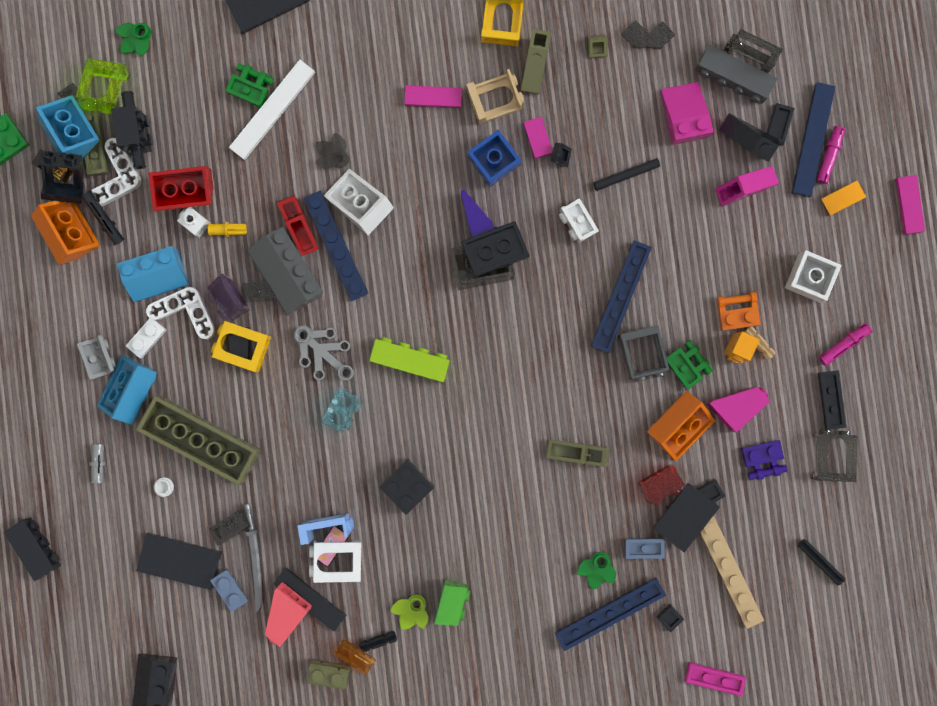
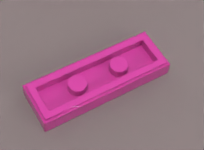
M405 85V106L461 108L462 88Z
M917 175L896 178L904 235L925 232Z
M688 662L684 681L742 696L746 676Z

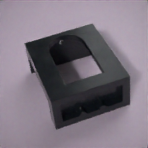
M41 151L37 162L38 165H41L43 180L41 199L81 204V196L85 192L82 155ZM53 167L73 169L74 184L54 182Z

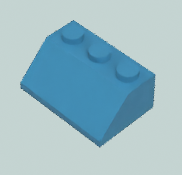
M73 95L36 107L38 122L56 152L82 155L83 159L99 142L98 136Z
M173 246L117 263L122 283L133 302L189 285L179 251Z
M121 355L97 407L111 418L132 425L139 415V409L146 400L151 385L155 382L157 372L127 356Z

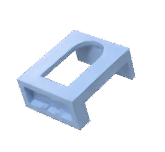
M349 513L303 521L297 525L300 544H309L314 539V529L343 525L344 537H348L352 529H354L353 518H349Z

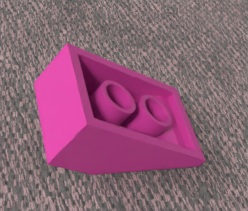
M698 82L660 90L671 145L706 139L713 134L710 113Z

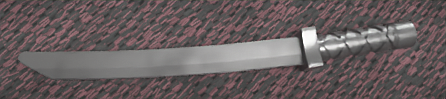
M248 503L243 505L248 530L245 533L249 537L254 578L255 611L258 612L263 603L260 557L256 535L258 529L254 527L251 505Z

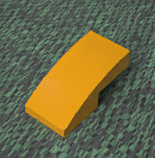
M857 180L822 198V201L831 216L866 198V195Z

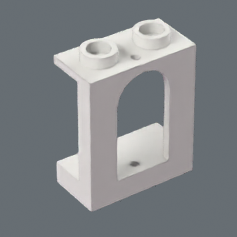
M352 540V542L313 541V546H309V558H313V565H309V577H313V583L361 582L360 540ZM352 552L351 572H323L317 567V559L323 553Z

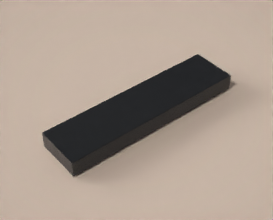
M285 568L274 582V585L277 587L282 582L310 603L312 607L308 612L333 631L337 629L346 617L344 612L288 568Z

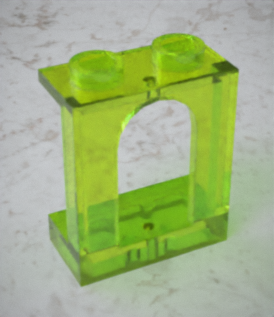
M87 58L75 97L80 107L88 111L98 110L106 114H110L111 109L117 108L116 102L123 80L128 81L130 76L126 65ZM93 75L111 78L108 90L101 98H93L89 95Z

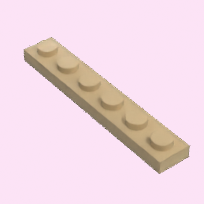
M713 516L700 532V535L745 628L748 629L763 622L764 619Z

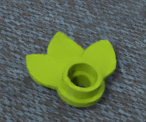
M415 594L410 596L409 599H399L391 608V613L400 615L402 630L409 629L415 624L424 629L428 623L429 617L425 610L426 601L421 595ZM414 601H419V602H420V606H419V607H415V606L413 605V602H414Z

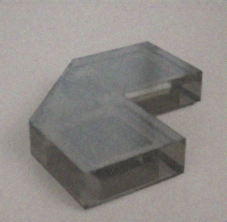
M635 20L621 34L633 48L661 49L675 36L663 21L648 33Z

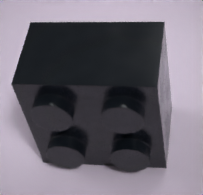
M408 459L379 488L407 515L435 486Z

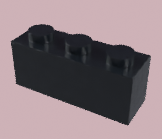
M31 517L23 519L4 531V534L34 581L42 579L61 566L58 555L52 552L48 539L42 536L38 523L32 520Z

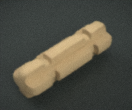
M752 326L744 331L760 339L757 349L763 352L762 355L766 359H770L775 355V351L768 347L769 344L760 334H756L757 331Z

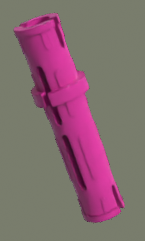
M834 126L830 141L826 144L827 150L816 181H820L821 184H828L838 151L842 148L841 142L846 129H842L841 126Z
M863 323L853 332L847 333L844 339L820 355L818 359L825 367L851 347L859 345L862 339L873 332L872 328L868 324Z

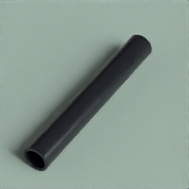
M656 158L593 182L594 188L598 191L659 168L660 162Z

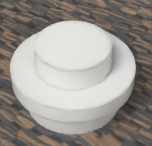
M163 477L155 482L154 490L157 495L166 497L173 492L174 484L171 479Z

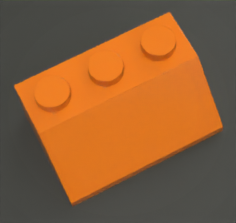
M52 201L40 204L31 215L58 265L75 261L100 246L76 203Z
M686 391L651 426L647 433L676 462L715 422V419L699 399Z

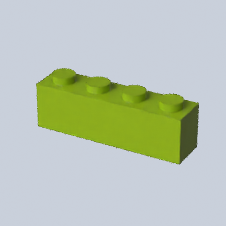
M385 337L375 340L370 362L444 383L450 364L447 355L436 353V356L428 354L429 350L419 347L416 351L410 349L411 345L402 342L399 345L392 344V340Z

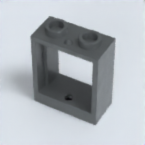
M658 325L618 335L629 380L635 379V382L647 380L646 376L653 374L654 378L665 375L664 371L669 370ZM652 335L660 367L634 373L626 341Z

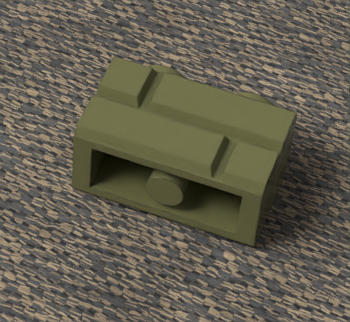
M313 659L309 666L307 683L346 690L351 665L329 661L322 662L321 660Z

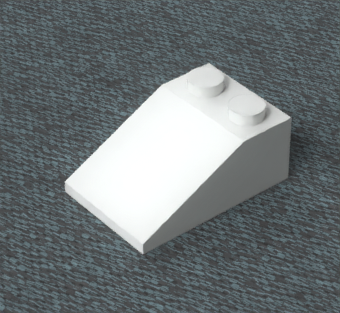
M348 169L324 195L331 204L367 235L394 208L385 195L351 169Z

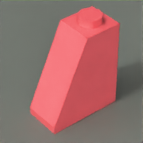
M283 582L274 591L265 636L268 637L269 641L277 644L279 647L312 607L310 603Z

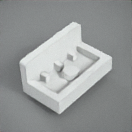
M580 198L560 208L559 217L563 224L567 223L570 228L568 232L574 241L577 240L580 243L599 232Z

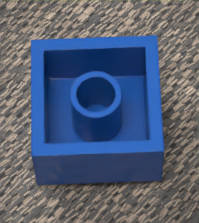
M499 129L467 152L468 159L489 187L521 165V159Z

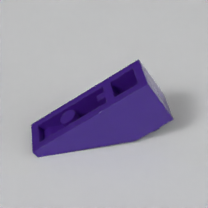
M461 190V198L471 237L497 228L493 227L492 221L467 192Z

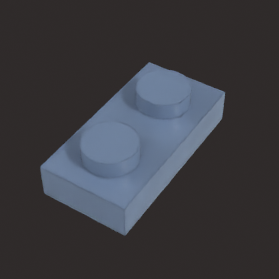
M625 538V558L665 559L664 538Z
M228 569L223 570L210 579L231 612L248 602L247 597Z

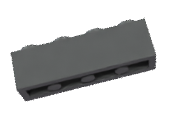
M708 45L695 71L699 72L700 76L711 78L718 85L732 88L736 94H744L750 97L751 101L762 104L768 99L778 79L711 45Z

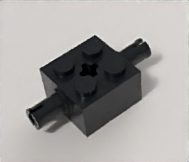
M124 91L121 93L123 107L111 109L117 147L129 156L132 155L134 169H144L146 165L143 153L152 152L151 145H153L152 136L148 133V127H150L149 118L135 106L134 92Z

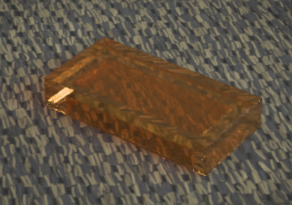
M345 639L342 640L334 652L335 656L364 675L369 672L376 659Z

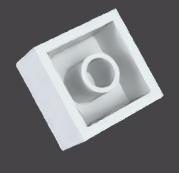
M807 250L800 252L785 285V289L819 303L827 301L842 265Z

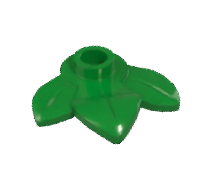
M128 22L120 25L115 30L117 34L124 38L120 47L122 53L130 54L136 51L139 56H142L148 51V40L152 32L147 24L137 23L134 25ZM144 30L145 34L140 36V32Z
M597 552L591 559L583 560L577 570L578 575L587 576L592 590L598 588L604 580L613 584L616 579V571L610 565V557L605 552ZM599 558L604 559V563L601 565L597 563Z

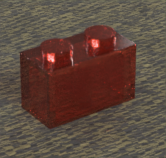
M671 464L637 482L649 504L654 503V505L662 503L665 500L664 497L669 494L671 496L678 494L682 491L681 488L685 486L674 465Z

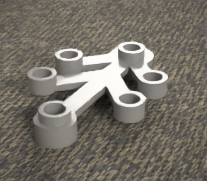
M299 326L294 331V339L300 344V366L308 368L311 365V359L308 357L309 345L314 349L315 371L313 376L316 380H323L326 376L323 370L322 357L338 370L340 379L346 381L352 379L354 376L353 368L341 364L328 352L334 350L347 352L351 348L350 342L343 340L339 343L319 344L313 338L326 337L334 339L337 335L336 330L327 328L326 330L312 331L307 326ZM329 330H333L334 335L332 337H328L327 332ZM302 332L307 333L305 339H302L300 336ZM346 342L348 348L343 350L341 345ZM305 358L309 361L306 366L302 364V360ZM345 369L350 371V375L347 377L343 375ZM318 371H321L323 373V376L321 378H317L316 373Z

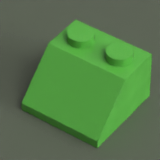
M445 579L434 624L458 626L459 620L463 621L465 609H462L464 601L468 602L470 590H467L468 584Z

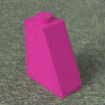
M769 166L738 176L715 190L721 205L725 206L765 191L779 184L773 166Z
M751 387L708 401L706 404L731 432L737 433L770 400L767 398L768 394L763 388Z

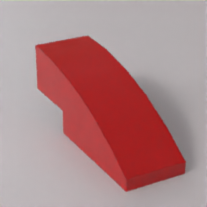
M295 194L278 201L277 205L301 257L318 250V245Z

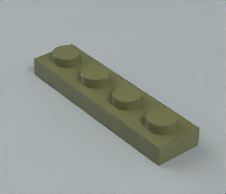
M96 98L77 100L76 102L99 138V142L84 156L87 175L108 174L98 101Z

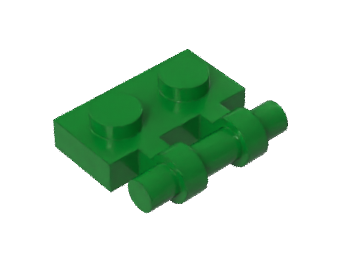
M239 63L236 70L242 73L240 77L235 74L232 75L225 91L261 108L269 92L263 85L265 83L272 85L274 78L268 76L263 71L260 73L253 70L247 64L244 66ZM251 76L257 79L256 83L247 80L248 77Z
M691 340L684 344L688 349L686 353L680 347L666 357L669 367L686 390L703 379L699 373L701 370L706 375L713 372L709 366V361L703 358L699 352L700 349ZM691 356L698 362L696 367L689 359Z

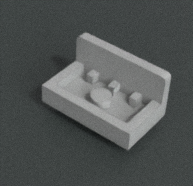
M101 335L94 339L77 343L76 346L89 381L114 372V368H116L113 357H109L107 352L109 350L108 342Z

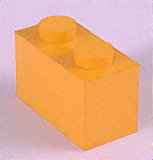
M743 331L734 333L724 351V355L728 356L727 360L736 364L750 361L760 339Z

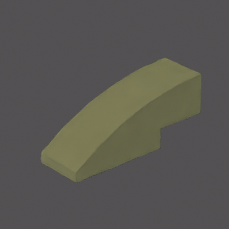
M549 439L546 458L607 467L610 448Z

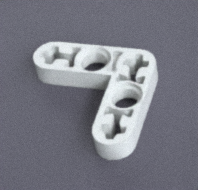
M110 138L106 141L105 150L118 177L91 190L95 197L96 194L102 196L99 198V203L102 207L138 189L141 185V177L137 169L133 168L134 165L130 156L118 147L116 149L121 155H117L114 150H111L113 148L112 144L115 143L117 145L116 138ZM122 159L128 161V165L124 169H120L118 165ZM128 172H129V174H130L131 177L136 178V179L133 181V182H134L133 185L130 184V183H128V182L130 181V179H129L128 175H127V174H124V173H128ZM114 184L119 186L117 194H111L110 188Z
M187 287L151 303L146 309L147 316L153 320H161L186 309L200 338L211 339L215 335V326L200 292L195 288ZM188 292L195 293L193 300L186 299L182 301L179 297L180 295L182 298L189 296ZM175 298L178 301V306L175 309H171L169 301ZM154 307L157 309L165 307L166 309L159 311L158 316L152 314ZM197 308L203 310V316L199 319L194 317V311ZM207 319V322H204L205 327L211 329L208 331L209 335L202 334L204 327L202 324L198 325V322H203Z

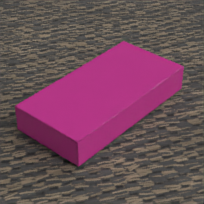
M542 117L524 122L523 125L534 159L552 154L553 150Z

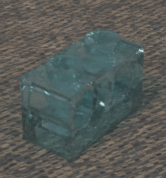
M338 387L321 422L340 432H344L345 429L349 430L353 422L351 417L354 412H358L362 404L359 401L361 397ZM346 396L352 399L350 407H345L342 403L343 398ZM338 413L344 419L340 425L334 422V416Z

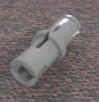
M91 444L92 455L91 462H89V466H91L90 483H103V466H105V461H103L104 444Z

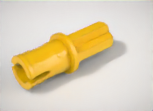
M225 222V224H208L209 236L225 235L229 237V235H246L247 233L246 224H229V222Z

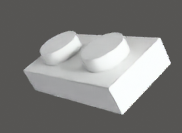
M149 318L128 342L126 347L142 359L167 329L156 320Z

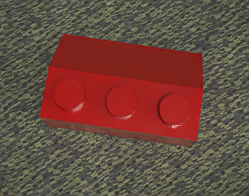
M200 166L148 173L154 212L212 205L213 180L209 167Z

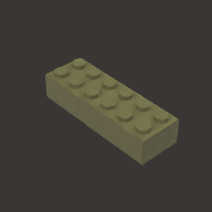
M154 396L136 429L138 432L237 485L244 484L262 451L260 448L163 396Z

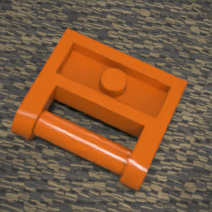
M756 291L749 292L746 295L725 298L724 296L717 297L721 331L761 325ZM750 303L748 308L728 311L725 309V305Z

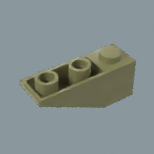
M532 29L521 87L523 92L540 93L551 32Z

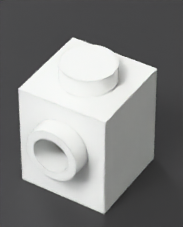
M191 207L183 209L179 214L180 218L177 220L199 238L208 228V224L211 223Z

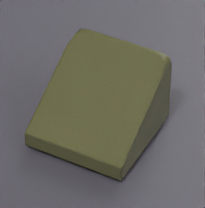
M587 36L588 58L608 57L607 36Z

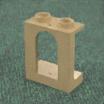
M510 69L504 75L475 85L474 82L466 84V90L479 125L522 110L524 98L522 93L517 91V78L515 74H511ZM501 87L509 88L512 91L513 99L510 103L484 112L479 95Z

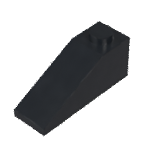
M728 113L719 128L722 133L768 162L779 147V139L731 113Z

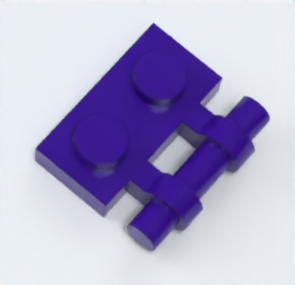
M780 440L741 448L745 467L753 466L754 472L748 473L749 480H762L764 477L771 475L774 477L780 476L781 473L788 471L786 465L779 466L777 460L784 459ZM770 462L771 468L761 469L760 464Z

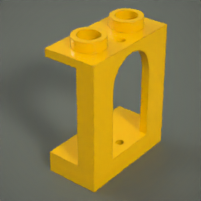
M486 0L481 42L518 47L524 0ZM499 4H508L513 10L511 32L492 30L494 11Z
M224 321L219 326L217 332L219 335L218 340L214 342L211 353H213L212 358L259 373L271 336ZM227 334H235L257 342L252 360L223 350Z

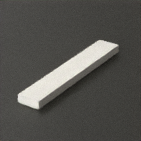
M299 60L229 148L246 160L312 78L315 71Z

